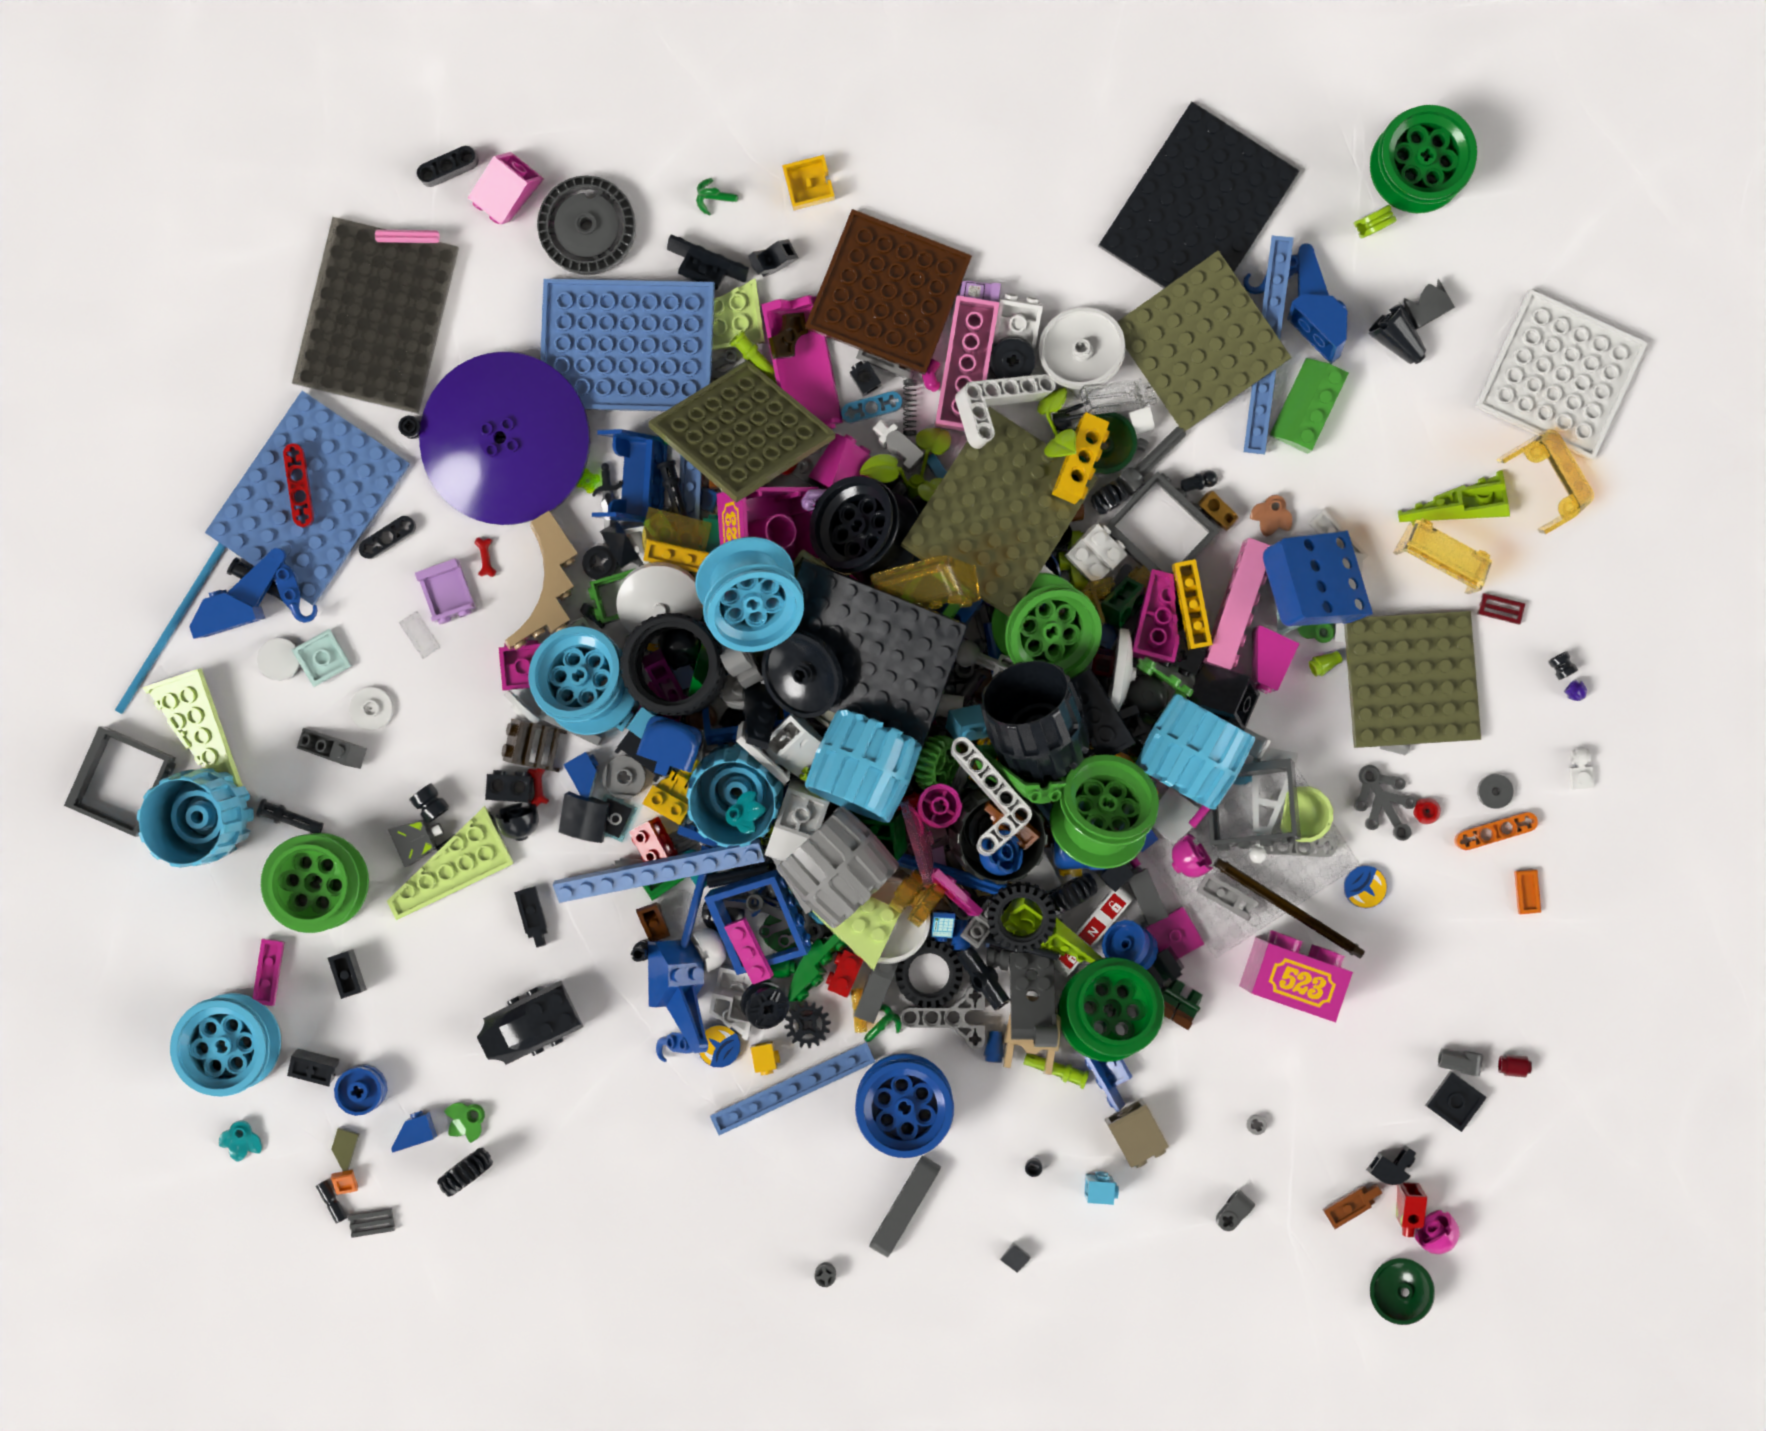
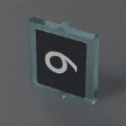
M605 794L602 800L610 803L605 837L609 836L623 842L638 808L624 802L623 799H617Z

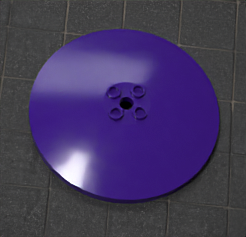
M487 353L473 357L452 369L431 393L420 423L419 447L421 458L428 478L436 491L457 511L472 519L489 524H522L533 521L547 511L552 512L572 494L581 480L588 462L591 443L589 420L582 400L575 388L559 371L549 364L521 353ZM500 431L506 435V440L502 444H498L495 439L496 434Z

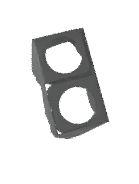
M1439 279L1437 280V287L1428 284L1420 295L1419 304L1404 298L1405 309L1416 330L1455 308Z

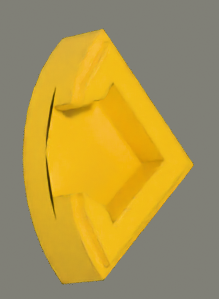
M1058 868L1061 876L1071 874L1072 877H1079L1082 875V869L1063 870Z

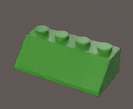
M1306 358L1269 436L1307 454L1310 453L1349 372L1330 363Z

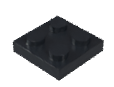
M1450 1071L1425 1106L1462 1132L1487 1097Z

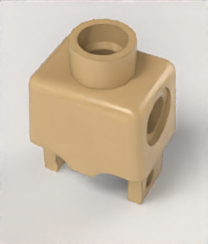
M1026 995L1030 1001L1038 1000L1036 996ZM1056 1014L1058 1043L1055 1048L1034 1047L1033 1040H1011V1015H1009L1003 1043H1006L1003 1067L1011 1068L1014 1045L1023 1047L1026 1053L1037 1054L1041 1050H1047L1043 1074L1052 1075L1055 1052L1059 1051L1061 1017Z

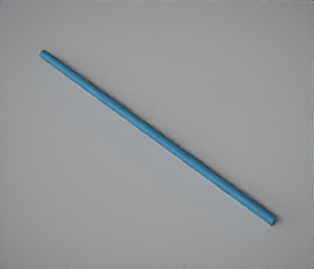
M218 543L115 708V711L123 714L226 549L221 543Z

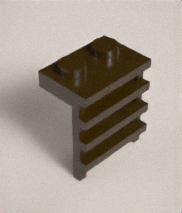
M511 718V723H508L506 728L507 741L503 745L501 752L503 761L559 772L560 768L553 767L560 733L567 734V731ZM538 728L541 729L535 762L532 763L529 762L535 731ZM548 731H552L553 736L547 764L542 765Z

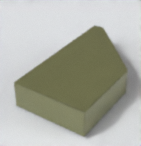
M339 1127L331 1150L342 1171L349 1170L360 1134Z

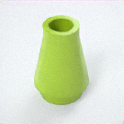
M1335 651L1312 657L1308 664L1312 674L1317 677L1319 675L1324 676L1343 660L1340 653Z

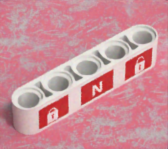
M1123 887L1119 888L1116 892L1111 889L1074 933L1093 948L1134 897ZM1065 953L1064 956L1059 954L1058 960H1054V969L1066 978L1080 962L1076 961V957Z

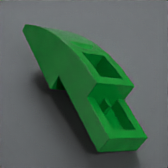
M835 934L828 940L826 938H818L812 944L808 954L803 956L795 971L789 988L788 1000L790 1002H802L809 996V991L824 981L823 977L828 972L823 966L829 964L833 960V955L837 951L844 949L847 944Z

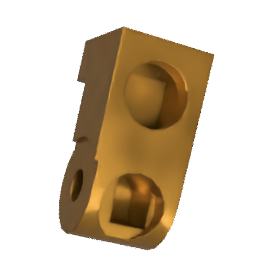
M1208 491L1197 503L1206 515L1213 518L1226 531L1239 518L1214 491Z

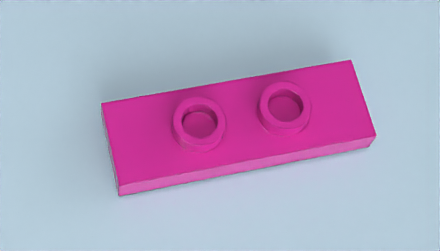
M928 868L924 873L930 881L967 915L979 916L982 913L983 909L971 899L969 892L962 888L960 889L956 885L954 878L947 874L945 875L938 868Z

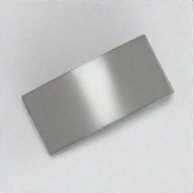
M989 899L980 907L983 909L982 913L979 916H973L960 935L975 948L981 946L990 932L988 909L991 900Z

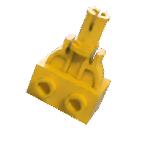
M695 760L691 773L679 770L676 774L672 770L667 778L661 780L657 785H652L642 804L673 822L682 825L688 815L686 785L700 761Z

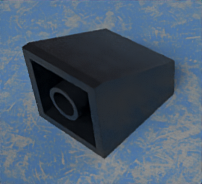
M1203 663L1201 669L1195 675V683L1191 688L1194 692L1187 699L1244 731L1260 693L1251 676Z

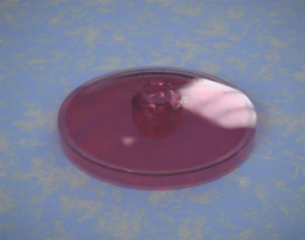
M908 798L901 800L900 807L924 886L933 884L934 862L931 845L935 844L932 832L926 831L918 812Z

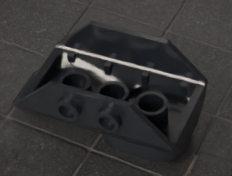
M562 980L541 990L535 987L526 992L527 997L519 999L517 996L507 1001L508 1006L483 1018L484 1025L477 1039L488 1060H499L507 1065L530 1053L532 1056H535L545 1051L544 1046L551 1043L553 1047L564 1041L562 1037L584 1027Z

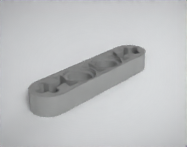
M1322 837L1317 839L1316 845H1324L1325 841H1327L1328 845H1331V850H1327V853L1323 849H1316L1317 853H1313L1315 849L1314 841L1309 842L1310 849L1304 853L1299 850L1298 845L1300 842L1296 840L1294 844H1289L1288 849L1285 851L1278 850L1277 842H1273V851H1270V846L1264 847L1267 854L1330 857L1334 855L1337 847L1334 840Z

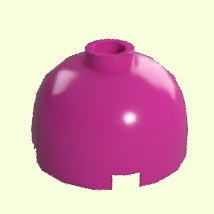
M936 784L926 788L918 799V815L925 824L937 829L946 828L955 823L962 810V803L957 791L945 784Z
M1186 834L1172 848V859L1174 861L1172 866L1178 874L1182 873L1190 878L1200 877L1213 869V867L1209 866L1212 864V860L1201 843L1196 845L1193 842L1196 838L1191 834Z
M1442 1210L1431 1212L1425 1216L1424 1227L1416 1228L1415 1239L1418 1244L1432 1254H1444L1451 1251L1460 1237L1457 1222L1449 1212L1443 1213Z

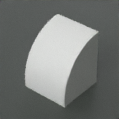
M1150 406L1130 412L1127 415V419L1133 425L1136 435L1154 430V420Z

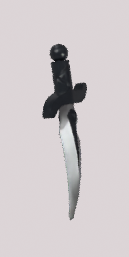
M603 463L601 465L603 470L601 471L602 486L596 488L592 496L595 497L597 493L602 492L603 498L600 503L602 511L608 512L609 503L616 498L613 491L621 487L622 481H619L617 485H611L609 464ZM604 519V529L614 524L615 521Z

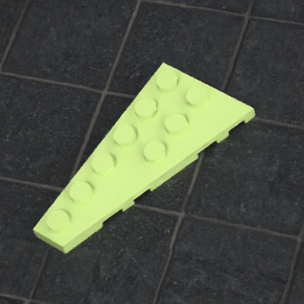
M756 278L714 299L712 351L735 348V346H731L729 343L742 330L753 344L765 343Z
M202 668L142 687L147 694L149 693L152 696L157 709H161L167 717L168 724L186 749L189 748L195 756L194 760L198 765H201L203 769L213 768L215 772H228L233 776L234 784L237 787L243 786Z
M486 806L468 821L387 900L396 920L514 864Z
M870 897L842 924L832 928L812 911L857 956L861 957L873 971L901 914V910Z

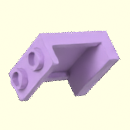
M454 558L415 572L416 579L421 584L430 609L432 622H438L439 625L451 621L450 617L459 615V618L472 614L471 610L476 609L458 559Z

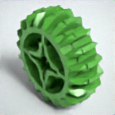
M934 735L928 738V741L921 749L914 775H916L915 782L918 783V787L922 788V790L936 784L951 786L960 765L951 754L954 739L948 736ZM956 745V751L960 753L961 748Z

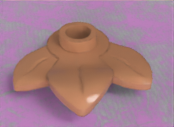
M1280 495L1269 496L1264 503L1256 504L1251 511L1250 519L1260 521V530L1265 537L1275 533L1278 528L1289 531L1292 527V514L1286 509V502ZM1275 502L1279 503V508L1272 509V504Z

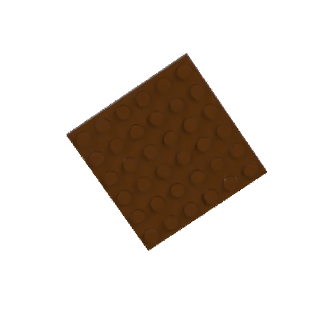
M852 209L806 322L805 329L926 375L972 255Z

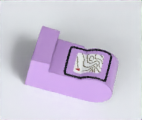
M962 281L959 296L999 302L1001 283L990 284Z

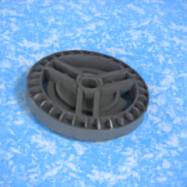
M576 176L559 183L545 197L538 214L537 230L542 247L558 266L574 274L596 275L614 268L629 253L636 235V219L630 201L616 185L596 176ZM580 190L598 191L592 199L587 198L585 193L569 197L561 204L556 216L552 215L560 201L573 192ZM604 193L610 197L608 200L602 197ZM615 201L622 211L624 226L619 243L610 252L609 248L615 242L619 231L618 216L612 206ZM550 221L554 222V228H550ZM585 221L592 222V226L588 230L581 228ZM551 234H556L559 243L569 253L585 258L594 257L595 260L577 261L567 257L556 248ZM606 252L607 255L599 259L598 255Z

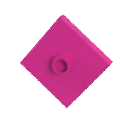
M1183 906L1169 913V917L1145 927L1156 938L1159 952L1171 946L1178 958L1204 945Z

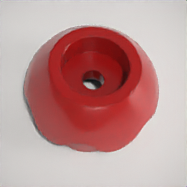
M1429 797L1422 798L1416 802L1413 814L1420 823L1432 824L1439 819L1441 808L1436 800Z

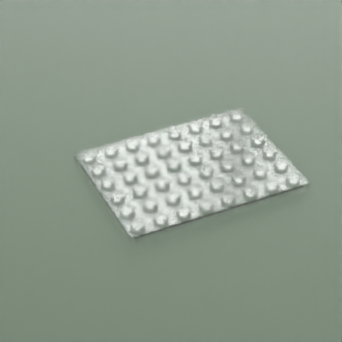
M1296 766V786L1308 787L1309 784ZM1272 773L1258 775L1259 798L1277 801L1287 774ZM1252 780L1224 797L1218 805L1221 839L1257 835L1253 833ZM1285 801L1271 834L1284 833L1280 825ZM1259 806V826H1268L1274 808ZM1207 813L1189 834L1196 838L1193 842L1196 845L1201 843L1210 856L1212 864L1209 866L1213 867V869L1208 872L1209 874L1259 902L1257 908L1254 907L1250 920L1247 921L1196 891L1205 874L1200 877L1190 878L1182 873L1178 874L1172 866V862H1174L1172 859L1174 844L1165 837L1145 850L1215 959L1286 914V912L1228 875L1221 873L1218 868L1213 866L1218 857L1225 862L1228 861L1229 864L1295 906L1303 903L1361 865L1333 822L1329 831L1323 836L1331 838L1336 843V852L1330 857L1267 854L1266 860L1257 864L1252 862L1249 857L1252 848L1239 849L1238 846H1233L1228 851H1217V848L1210 845ZM1317 840L1314 841L1315 849L1313 853H1317L1316 849H1323L1325 853H1327V850H1331V845H1328L1327 841H1325L1324 845H1316ZM1282 841L1277 842L1278 850L1285 851L1288 849L1289 844H1282ZM1300 842L1298 845L1299 850L1303 853L1307 852L1310 849V843ZM1242 900L1238 908L1243 910L1246 902Z

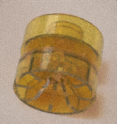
M915 869L909 878L905 877L898 886L889 906L899 914L905 912L910 906L912 910L907 920L920 928L942 899L946 890L933 883L925 891L923 887L928 877Z

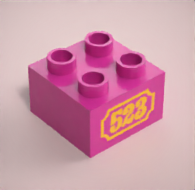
M760 487L737 503L724 492L718 493L717 508L720 545L738 538L758 537L768 539L781 546L790 556L792 563L803 549L815 558H819L811 545L809 536V524L813 510L807 511L801 505V500L806 492L810 489H818V487Z
M1270 930L1267 941L1255 937L1239 986L1251 994L1336 1023L1353 974L1352 971L1341 967L1345 956L1313 944L1308 955L1301 953L1300 949L1303 941Z

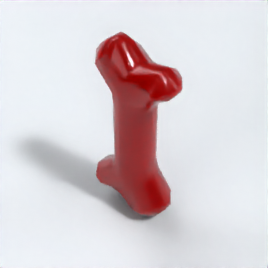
M478 537L474 541V544L480 549L482 568L478 575L481 577L485 575L494 577L497 572L491 566L489 546L493 540L490 538L483 540Z
M529 768L527 772L532 776L534 783V797L531 803L536 804L537 807L541 803L547 804L549 799L544 796L542 787V775L545 770Z

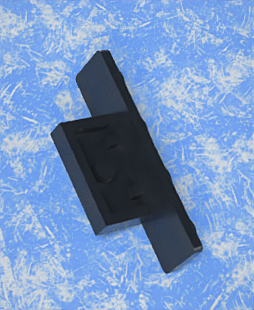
M672 234L669 236L667 250L685 257L679 267V275L696 282H714L715 290H718L725 275L743 283L746 282L749 267L728 259L721 254L709 251L700 245L688 242L681 237Z

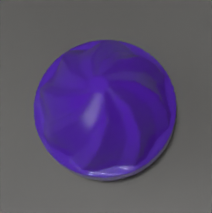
M1574 679L1564 692L1568 695V699L1581 701L1587 695V688L1582 681L1579 682Z

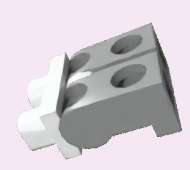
M881 419L874 426L873 433L879 438V445L883 449L887 447L891 454L898 455L904 461L903 469L910 475L923 461L924 453L904 434L898 431V427L894 423L889 426Z

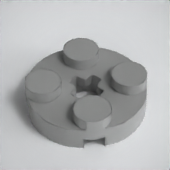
M619 756L605 766L602 773V782L612 796L619 799H629L639 794L646 782V773L643 766L632 757ZM623 771H626L627 775L630 776V780H627L626 784H623L622 780L618 779V776L622 775Z

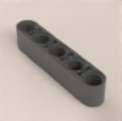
M923 1155L921 1156L871 1240L870 1248L887 1258L890 1256L941 1169L940 1165Z

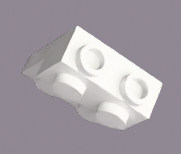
M1005 293V297L1000 296L993 342H998L1007 336H1019L1026 339L1033 348H1036L1043 303H1040L1039 299L1035 297H1026V300L1017 299L1018 295Z
M1104 524L1092 525L1064 554L1092 586L1097 585L1127 555L1124 552V544L1119 540L1114 541L1109 536L1111 531Z

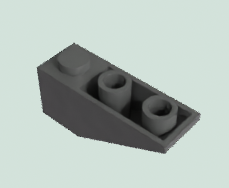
M306 728L302 729L297 749L361 769L367 748Z

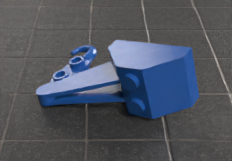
M1304 243L1299 247L1298 254L1291 255L1288 280L1298 272V297L1291 304L1287 320L1332 364L1341 356L1347 340L1348 311L1342 301L1336 300L1333 296L1329 295L1314 248L1311 244ZM1248 273L1243 280L1246 291L1254 295L1264 293L1266 276L1258 287H1253L1248 282L1251 274Z
M274 548L228 592L227 590H217L208 593L209 597L202 600L189 628L193 639H198L266 619L260 604L274 579L281 600L299 622L307 623L314 620L318 612L317 605H313V611L310 615L304 616L301 614L299 608L301 593L294 571L284 562L286 560V552L281 548Z
M681 939L648 941L649 1007H666L681 1031L672 1032L667 1036L660 1037L657 1041L656 1053L662 1062L667 1061L662 1053L663 1045H666L672 1052L685 1054L692 1052L703 1053L708 1050V1041L697 995L704 985V962L691 939L687 948L680 946Z

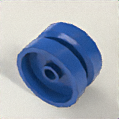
M1122 920L1109 927L1103 937L1102 950L1105 958H1125L1138 963L1147 970L1156 960L1158 944L1152 933L1134 921Z
M367 1064L357 1065L342 1073L337 1079L334 1087L335 1100L344 1112L354 1116L365 1115L379 1107L385 1100L388 1091L387 1081L383 1073L376 1067Z

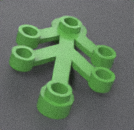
M1145 657L1144 659L1139 658L1137 660L1139 663L1136 667L1149 676L1152 675L1162 682L1164 681L1175 690L1172 696L1179 694L1187 699L1194 692L1185 684L1180 687L1179 685L1182 681L1171 674L1167 677L1155 668L1156 663Z

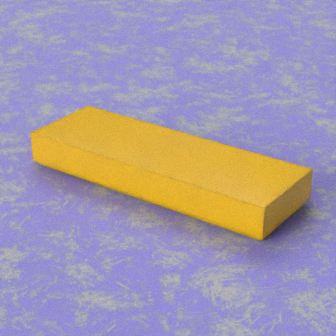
M648 539L643 561L671 563L687 571L697 573L701 563L709 553Z

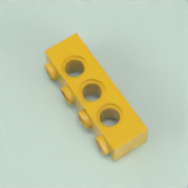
M1087 412L1080 418L1075 431L1076 454L1065 457L1052 495L1072 504H1076L1080 499L1085 498L1088 487H1086L1087 481L1092 479L1096 470L1093 468L1094 462H1098L1103 451L1100 449L1102 442H1106L1110 432L1107 430L1108 421ZM1086 437L1091 438L1092 441H1093V444L1089 443V442L1086 440ZM1079 456H1083L1086 462H1082ZM1071 475H1076L1079 481H1075Z
M1196 559L1172 564V570L1188 650L1211 646L1213 644Z

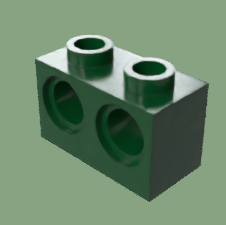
M1126 576L1102 602V621L1120 629L1142 606L1145 585Z

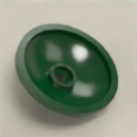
M1108 410L1096 411L1097 414L1094 416L1109 422L1107 430L1110 432L1105 442L1109 447L1102 449L1098 462H1094L1093 468L1096 469L1095 473L1098 474L1115 473L1126 467L1133 459L1137 449L1136 431L1131 422L1123 415ZM1086 437V440H1087L1089 443L1093 444L1092 439L1089 438V437ZM1079 456L1082 462H1086L1083 456Z
M1396 1258L1382 1264L1374 1273L1370 1283V1298L1373 1307L1382 1318L1393 1324L1410 1325L1419 1322L1430 1312L1435 1299V1286L1431 1275L1422 1265L1410 1259ZM1407 1288L1409 1295L1405 1297L1403 1290Z

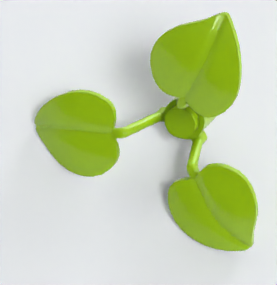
M1065 387L1053 390L1046 398L1039 401L1037 406L1039 414H1046L1055 438L1051 439L1044 449L1047 457H1062L1076 454L1075 431L1067 429L1058 433L1051 419V412L1060 410L1066 401L1067 389Z
M926 428L918 432L915 439L916 445L926 451L920 475H913L908 481L902 468L897 466V458L888 454H878L869 458L863 464L860 475L888 483L897 479L900 473L904 484L908 487V497L913 499L919 495L928 502L942 481V478H934L930 482L923 479L930 451L937 455L948 451L951 445L950 433L941 428Z

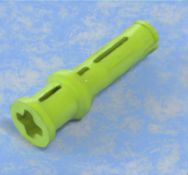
M743 330L740 331L729 344L735 346L743 354L742 357L744 359H750L761 372L777 384L773 365L758 351V345L756 343L753 344L745 336Z
M1026 1053L1023 1065L1044 1071L1046 1058ZM1053 1062L1052 1075L1060 1077L1065 1083L1068 1081L1084 1089L1089 1076V1070L1082 1071L1072 1067V1064L1063 1065Z

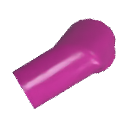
M931 359L926 375L922 374L925 387L932 392H936L940 388V382L937 381L935 373L941 364L934 359Z

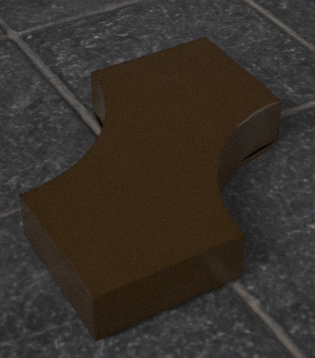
M804 312L782 315L781 330L777 335L768 338L773 360L795 356L797 340L800 336L808 333V330L805 329Z

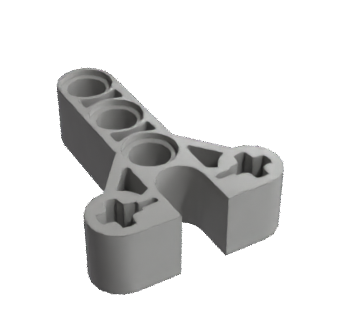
M720 643L722 652L720 658L724 667L733 677L737 676L739 683L745 689L763 680L762 668L752 652L736 651Z
M970 985L966 989L965 994L950 1006H936L934 1008H924L922 1006L905 1007L901 1011V1022L909 1028H951L966 1040L968 1047L979 1049L985 1043V1024L968 1023L965 1020V1014L971 1010H985V996L982 992H978L981 996L977 997L976 1005L974 1006V1001L969 996V994L973 993L974 989ZM908 1011L914 1012L916 1014L915 1021H905V1013ZM934 1011L937 1013L938 1018L935 1022L926 1020L925 1017L928 1012ZM952 1011H956L959 1014V1019L956 1022H950L947 1019V1015ZM974 1028H976L978 1037H981V1039L977 1040L976 1044L969 1039V1037H973Z

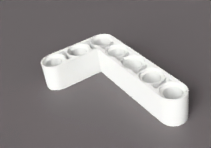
M1047 374L968 382L957 392L955 400L969 444L975 449H980L995 435L987 406L1041 401L1055 389L1056 383Z
M958 737L954 740L951 747L952 756L1005 815L988 829L977 842L978 852L983 856H990L1027 825L1031 819L1032 811L974 744L966 737ZM964 744L967 747V752L963 754L958 753L955 746ZM973 760L981 762L982 769L974 770L971 768L970 763ZM993 777L996 779L997 785L989 787L985 783V779ZM1009 794L1012 802L1004 804L1000 800V795ZM1018 810L1024 811L1027 816L1026 820H1018L1015 817V812ZM1000 825L1008 826L1010 834L1005 836L1000 834L998 827ZM985 839L992 841L993 849L985 850L981 842Z

